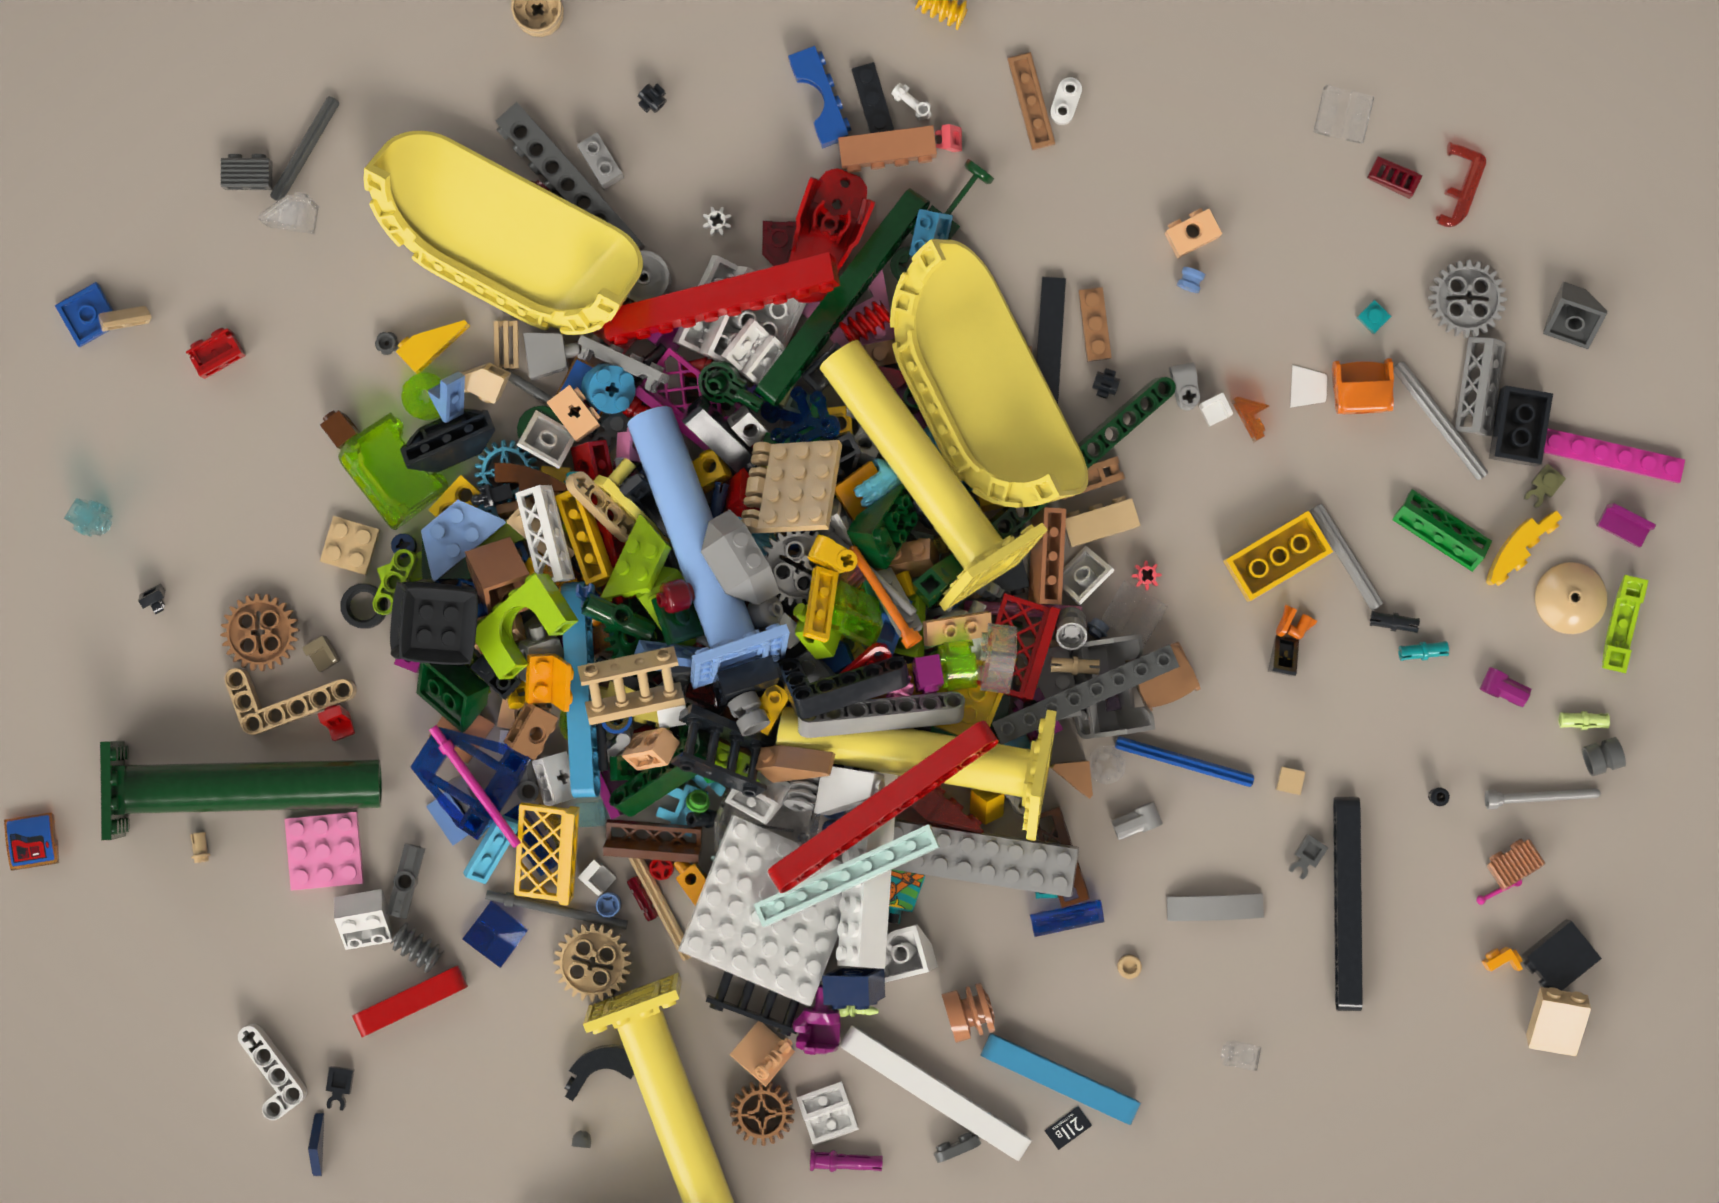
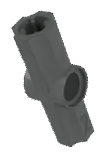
M405 843L398 871L394 877V886L386 914L407 919L414 891L418 884V876L426 848ZM403 874L410 876L412 880L410 887L402 886L400 879Z

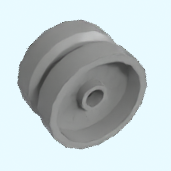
M640 250L643 260L640 277L648 276V280L641 282L639 277L627 296V300L631 303L668 294L671 289L672 278L667 264L659 255L651 251Z

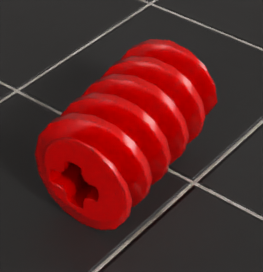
M881 300V305L875 301L871 302L872 310L867 306L863 307L864 315L858 311L855 312L856 320L850 316L847 317L848 325L842 321L839 322V327L849 343L855 340L860 341L861 336L868 341L869 331L876 336L877 326L884 331V322L886 321L890 324V314Z

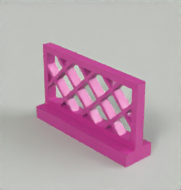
M669 347L657 365L664 367L663 373L667 375L679 374L681 387L669 389L667 382L664 384L665 389L652 393L645 389L646 378L636 388L635 395L651 408L671 407L681 432L704 451L710 448L682 422L684 412L679 409L684 407L685 410L692 404H687L686 390L698 388L699 396L702 395L699 386L685 387L683 373H694L697 377L698 385V377L701 371ZM670 355L678 361L679 371L666 372L665 361ZM682 365H684L688 370H683ZM681 390L683 404L674 405L670 402L669 392ZM717 403V410L722 415L721 403ZM735 403L734 406L737 408L735 412L743 406L741 403Z

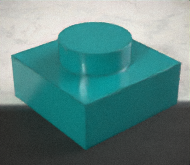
M1374 300L1357 319L1372 334H1375L1390 319L1391 315Z

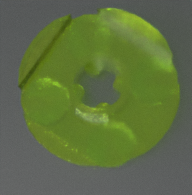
M418 373L404 383L401 393L402 404L405 410L414 418L431 421L440 417L431 398H429L428 403L419 398L422 395V391L426 390L428 393L429 389L440 384L442 379L437 375Z

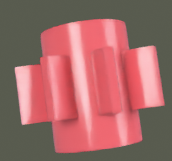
M1145 560L1144 567L1134 566L1138 572L1131 575V577L1137 578L1136 587L1142 584L1145 585V590L1148 591L1149 584L1152 583L1154 586H1158L1155 579L1162 576V574L1156 573L1157 564L1150 567L1148 566V561ZM1142 570L1144 572L1151 571V581L1148 579L1143 581L1141 579L1143 577Z

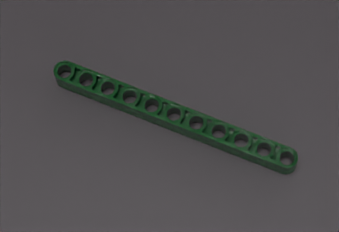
M911 188L905 191L840 276V286L834 287L833 291L827 293L759 382L755 390L757 395L775 407L781 403L839 327V322L845 319L913 230L918 210H927L930 205L929 200Z
M1161 377L1151 380L1078 443L1087 469L1173 396L1176 385L1171 378ZM1160 382L1165 385L1166 390L1164 394H1161L1158 390ZM1143 397L1148 401V407L1145 410L1140 404ZM1126 412L1130 415L1131 419L1128 425L1123 421V415ZM1108 427L1113 432L1111 440H1108L1105 436V431ZM1090 443L1095 446V453L1092 456L1087 451ZM1048 503L1024 507V514L1021 517L1017 516L1015 507H1004L989 521L1002 539H1005L1016 532ZM1000 520H1004L1006 523V530L1002 533L998 529Z

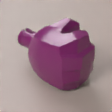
M819 985L816 991L815 1006L804 1008L801 1015L793 1022V1030L799 1033L796 1037V1047L809 1055L827 1054L835 1052L839 1048L840 1011L823 1004V985Z

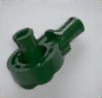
M726 361L711 362L699 374V390L711 402H726L731 406H734L736 402H740L756 413L760 410L761 404L764 403L763 398L746 390L745 385L747 381L740 378L737 369ZM715 366L723 367V368L719 369V371H718V368H715V369L711 370V367H715Z

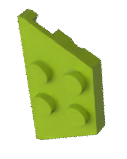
M639 514L601 595V598L609 602L612 601V598L618 596L627 598L637 593L651 592L671 550L668 543L661 538L658 531L641 514Z

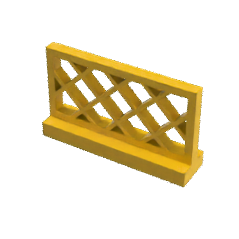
M520 803L518 838L521 843L517 846L514 895L559 901L560 905L570 904L574 898L580 807L570 806L569 808ZM525 810L534 811L540 819L531 825L525 818ZM550 814L562 815L561 824L556 828L546 818ZM541 821L551 830L544 837L534 828ZM529 831L538 840L532 847H529L524 841V835ZM552 834L560 841V846L555 850L545 841ZM540 844L549 853L542 860L533 851ZM528 853L537 863L530 870L522 863L523 857ZM550 857H553L558 863V869L553 873L544 864ZM539 866L548 876L542 882H539L531 873ZM526 876L535 885L531 890L521 889V880ZM551 879L557 886V894L547 892L542 885Z

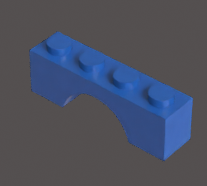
M813 46L789 55L788 60L797 83H806L814 86L824 99L823 111L813 122L822 149L837 144L839 137L849 136L848 132L852 130L847 117L842 118L840 110L843 109L839 96L833 95L831 88L834 87V82L831 74H825L823 65H826V61L822 51L817 52L816 47Z

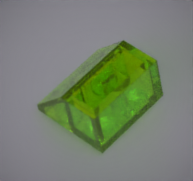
M840 581L836 590L831 631L856 643L870 647L877 642L883 627L879 600Z

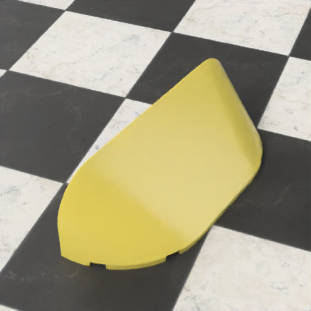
M409 131L396 135L383 145L364 168V187L366 191H370L372 197L370 207L382 228L398 247L404 244L414 253L412 259L428 271L539 329L558 328L561 334L568 335L586 334L601 329L606 322L611 321L641 275L643 268L641 252L633 239L624 231L444 135L430 131Z
M929 240L911 258L913 262L908 270L900 276L892 300L890 327L894 328L895 343H892L900 371L942 456L960 481H964L973 489L972 492L1001 506L1015 508L1032 507L1081 494L1088 485V470L1083 454L994 277L983 261L964 244L955 240Z

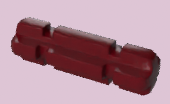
M634 876L629 879L627 884L630 890L634 891L632 894L640 909L644 910L645 913L643 914L646 920H654L659 915L655 907H652V902L644 887L642 888L639 877Z

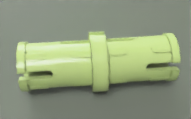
M1581 711V713L1560 712L1558 722L1560 728L1576 727L1581 730H1587L1588 728L1609 729L1610 716L1609 713L1592 714L1587 711Z

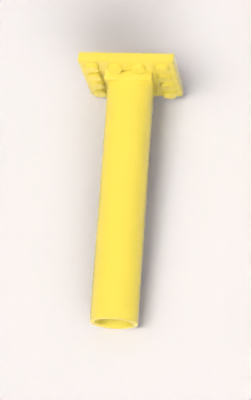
M859 340L844 345L821 364L820 370L964 568L957 576L958 579L951 583L950 588L943 593L945 597L939 605L944 611L1018 565L1048 531L1043 523L1036 527L1031 524L1020 532L1021 535L1016 539L1014 536L1011 537V535L1002 539Z
M785 706L780 718L776 746L784 745L833 752L836 754L833 764L901 776L957 736L906 728L805 738L798 732V717L793 708ZM1047 710L1045 719H1040L1038 739L1032 741L1031 749L997 744L944 783L1022 797V806H1025L1022 830L1027 831L1026 840L1036 841L1052 757L1057 711Z
M679 973L589 1005L583 1022L586 1033L593 1031V1034L603 1032L607 1029V1025L613 1024L614 1029L617 1028L682 1203H734L661 1006L668 1008L677 1003L676 1000L680 997L682 984Z

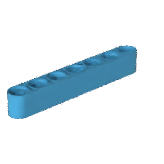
M990 1033L980 1054L996 1064L1129 1125L1132 1124L1141 1102L993 1033Z

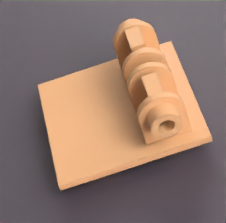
M758 1021L729 1055L766 1087L795 1051L791 1047L793 1043L790 1039L785 1038L782 1040L763 1022Z

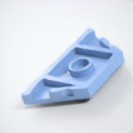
M460 500L449 506L421 530L433 581L436 582L465 558V551L477 548L505 525L506 521Z

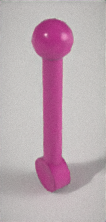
M1522 880L1518 881L1517 883L1513 884L1507 889L1513 886H1520L1522 884ZM1498 888L1485 896H1478L1476 901L1479 905H1483L1486 900L1503 891L1501 888Z

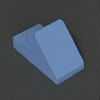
M459 371L440 380L439 385L428 390L434 406L445 423L464 414L465 375Z

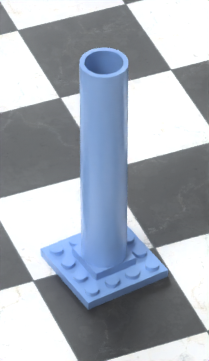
M661 406L634 416L629 420L627 426L684 580L693 587L695 595L693 604L709 647L699 649L695 652V655H692L690 681L693 689L713 683L717 672L770 655H772L774 662L784 659L790 634L787 624L781 626L779 623L772 624L766 627V631L759 632V629L755 630L745 601L725 594L701 554L708 522L713 519L673 409L668 406Z

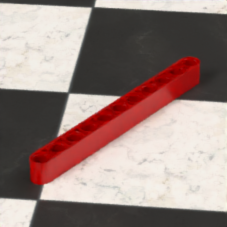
M985 720L979 721L770 867L767 872L779 892L785 893L797 886L994 748L999 741Z

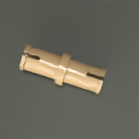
M1073 656V659L1051 657V664H1060L1061 666H1050V672L1072 673L1074 676H1077L1078 673L1099 675L1100 668H1090V666H1100V659H1078V656Z

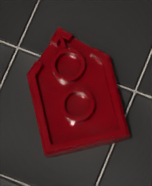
M763 221L762 255L772 266L789 262L797 227L796 221Z

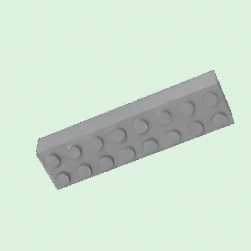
M895 819L893 840L928 824ZM930 824L940 848L892 869L1071 897L1073 895L1079 847L1038 840L1030 841L1025 838Z

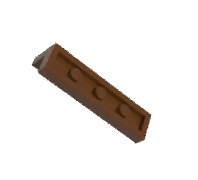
M1060 806L1041 813L1040 819L1052 815L1055 825L1051 833H1048L1041 829L1039 824L1037 831L1039 840L1045 842L1043 836L1045 834L1049 836L1046 842L1053 838L1061 844L1073 846ZM1055 829L1057 830L1059 838L1053 835ZM1078 861L1074 888H1076L1078 898L1065 901L1064 896L1058 895L1062 908L1090 899Z
M607 819L606 841L603 846V856L699 863L702 854V826L691 828L688 825L615 819ZM612 827L622 828L627 834L623 837L612 836ZM638 829H643L650 836L646 839H640L635 832ZM662 831H668L674 838L670 841H665L658 834ZM686 833L696 834V843L687 842L682 836Z

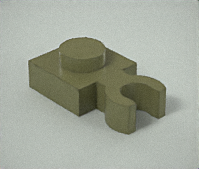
M1545 464L1531 482L1536 488L1526 492L1524 499L1528 500L1531 495H1535L1537 502L1534 504V507L1537 508L1542 505L1544 494L1549 498L1552 497L1566 478L1549 464Z

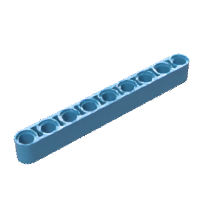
M585 581L566 582L561 585V594L579 620L563 634L564 660L571 664L574 671V678L570 685L573 700L572 704L569 705V712H567L570 787L574 798L598 797L601 790L596 724L589 725L585 702L592 701L589 685L581 686L577 666L594 663L592 619H588L587 616L581 614V599L575 594L577 584H580L582 588L587 586Z

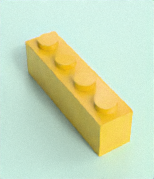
M569 491L556 495L555 499L585 584L589 586V583H592L595 588L607 584L613 572V567L595 517Z

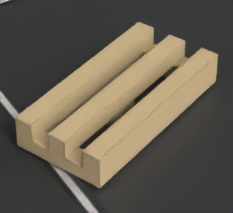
M494 321V365L500 368L519 369L518 321ZM500 327H503L504 364H500ZM509 327H513L514 364H509Z

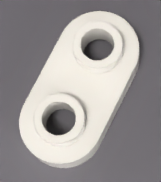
M1073 77L1065 78L1058 86L1050 110L1051 119L1058 125L1068 124L1074 116L1082 92L1081 83ZM1068 85L1073 86L1074 92H1067L1066 87ZM1065 108L1067 113L1060 115L1058 109Z

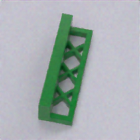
M1413 489L1408 493L1403 505L1392 519L1471 572L1485 558L1492 543V540ZM1412 499L1419 503L1421 508H1418L1415 505H1413L1411 503ZM1432 514L1439 516L1441 521L1435 519ZM1453 527L1459 529L1461 534L1455 532ZM1473 540H1476L1477 542L1482 544V549L1475 545Z

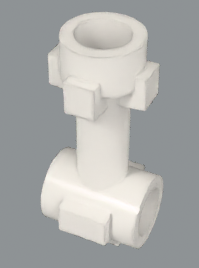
M899 83L891 93L897 102L902 99L916 111L915 117L918 120L929 119L932 116L930 112L931 105L927 101L919 102L908 93L910 88L906 84L902 85Z

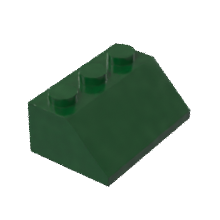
M420 662L416 693L461 733L465 732L487 705L490 686L464 664L447 665Z

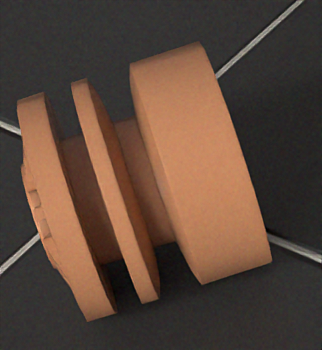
M981 983L975 984L978 994L972 996L970 987L967 986L965 999H961L957 990L941 994L956 1043L971 1039L970 1027L975 1026L980 1036L984 1035L981 1027L983 1023L987 1024L989 1033L995 1032L994 1012L989 996Z

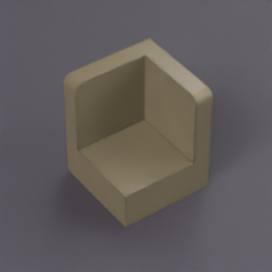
M320 636L302 647L305 655L310 656L319 672L341 661L327 636Z

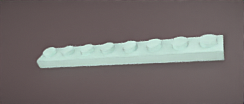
M928 824L805 880L785 893L779 892L753 905L762 927H767L940 848L931 825Z

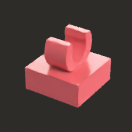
M947 124L942 125V130L935 131V135L942 136V143L936 144V148L951 152L962 151L961 127Z

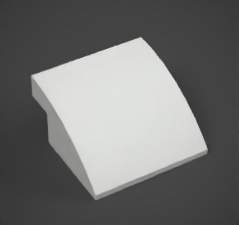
M712 255L698 286L754 272L755 270L749 267L737 266L720 256ZM794 298L787 299L788 301L784 304L775 305L771 303L764 305L765 307L760 310L747 309L737 316L724 315L720 316L717 321H700L690 328H683L681 326L673 342L703 357H708V359L726 361L721 355L749 318H751L787 347L806 303H799Z

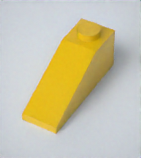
M465 320L413 335L411 338L407 336L398 344L399 349L396 353L419 375L456 341L470 325Z

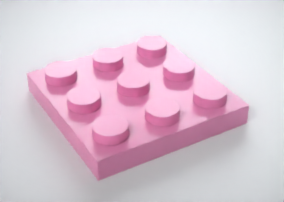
M358 812L285 819L291 890L364 883Z

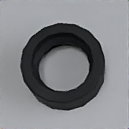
M367 583L356 584L343 594L340 602L341 613L350 625L360 629H370L379 625L385 619L386 615L376 613L371 619L360 620L352 614L350 609V603L356 594L368 592L375 597L378 587ZM386 597L380 601V608L383 611L388 610Z

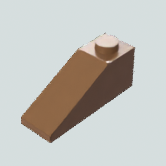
M784 745L762 747L756 770L772 783L830 776L836 754L828 751Z

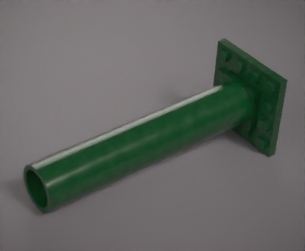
M125 741L100 742L101 841L114 840L126 836V832L130 830V819L126 817V814L381 808L382 771L380 760L125 765V760L129 759V747L125 745Z

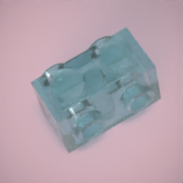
M76 498L64 519L74 524L72 529L78 533L92 537V535L101 536L102 533L105 534L112 525L110 520L113 516L107 512L108 507L97 501Z

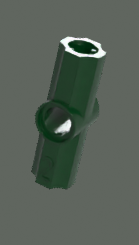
M591 593L587 595L581 608V614L604 623L609 630L622 631L640 640L649 641L656 627L654 621L632 612L627 605H616ZM615 613L621 617L622 622L616 619Z

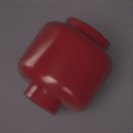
M683 579L662 583L659 593L656 594L659 607H663L668 613L689 609L695 599L692 585L686 583Z

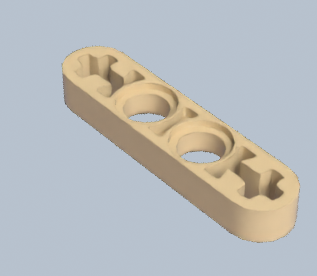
M579 471L570 474L566 479L567 490L619 541L625 543L635 521L586 473ZM592 493L598 499L597 505H594L591 501ZM608 509L613 512V521L607 516Z

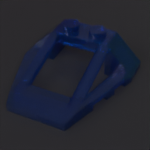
M439 727L447 740L450 739L455 746L497 771L484 791L498 811L501 812L523 778L531 758L511 749L507 744ZM431 734L410 767L437 799L443 810L451 817L454 824L476 840H479L494 820L479 800L474 799L436 775L447 755L442 754L438 748L440 745ZM474 745L502 754L503 757L498 761ZM441 790L469 806L470 808L466 814L463 815Z

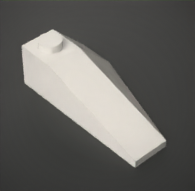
M917 924L896 929L887 935L884 969L885 983L930 972L938 967L932 944ZM841 966V967H839V968H861V967Z

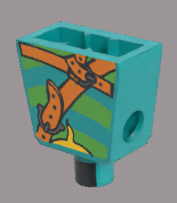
M891 870L889 923L900 924L902 911H913L925 879L924 874Z

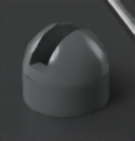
M581 1130L576 1132L572 1138V1147L591 1148L590 1134Z

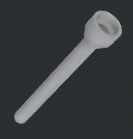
M1597 788L1502 794L1497 792V790H1486L1485 806L1489 810L1498 809L1499 806L1508 803L1598 798L1601 792Z

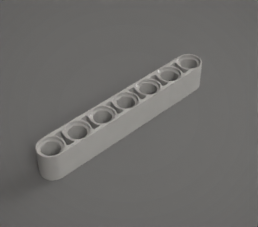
M951 691L864 700L811 718L803 719L798 717V732L802 737L816 738L955 724L962 721L964 717L965 698L961 693Z

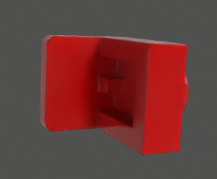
M340 705L328 706L323 712L318 713L320 723L329 729L331 739L334 742L355 734L350 713Z

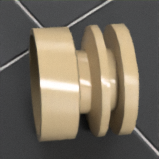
M561 0L511 1V11L517 25L523 32L533 37L551 35L560 27L563 21L564 8ZM542 6L544 14L534 16L535 12L533 9L535 7L539 9Z

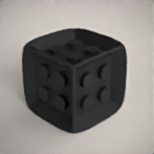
M398 581L394 592L391 615V656L395 659L421 663L471 664L475 648L478 617L477 590L472 587L464 588L451 584Z

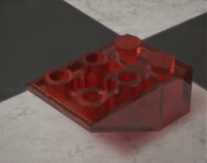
M940 786L911 805L929 822L981 834L984 832L980 828L982 822L971 813L966 816L962 812L964 807L953 797L949 800L943 795L946 791Z

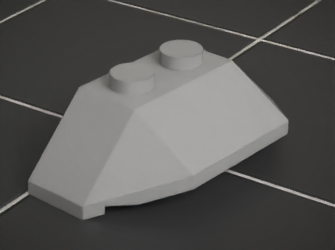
M731 510L710 520L701 554L725 594L752 602L755 605H760L778 595L780 592L771 567L746 525Z

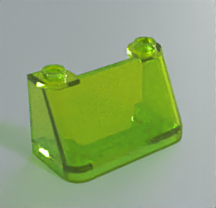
M390 412L347 440L339 452L338 458L343 468L390 528L397 530L437 500L449 486L442 474H437L436 472L429 474L427 471L407 469L400 448L406 445L402 439L404 426L401 420L394 417Z

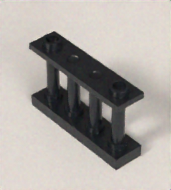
M694 704L680 712L679 721L686 723L689 729L685 752L683 751L671 759L672 765L679 767L682 771L695 773L740 791L747 797H756L767 790V785L756 781L758 774L756 765L761 748L774 746V737L761 732L742 736L735 721ZM698 729L710 735L706 760L694 756ZM719 737L729 741L731 744L727 768L715 764ZM740 746L749 749L751 752L747 777L736 773Z
M724 971L716 996H707L706 1002L710 1003L709 1007L721 1012H723V1009H727L778 1028L777 1032L786 1036H791V1033L797 1034L793 1030L792 1023L800 1002L793 999L789 1003L783 1022L769 1017L778 994L774 991H768L761 1013L747 1009L755 987V983L748 980L738 1005L724 1001L733 974Z

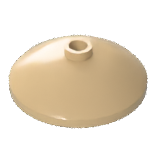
M1562 563L1550 568L1540 578L1535 590V606L1542 621L1551 629L1564 634L1582 633L1591 629L1602 618L1607 606V591L1602 579L1593 569L1580 563ZM1573 593L1578 595L1577 602H1573L1571 599Z

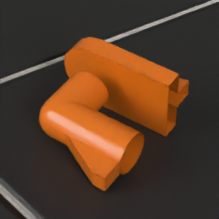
M1285 605L1283 616L1276 629V635L1283 637L1286 633L1295 639H1302L1305 632L1313 627L1317 620L1302 614L1297 626H1294L1291 622L1297 609Z

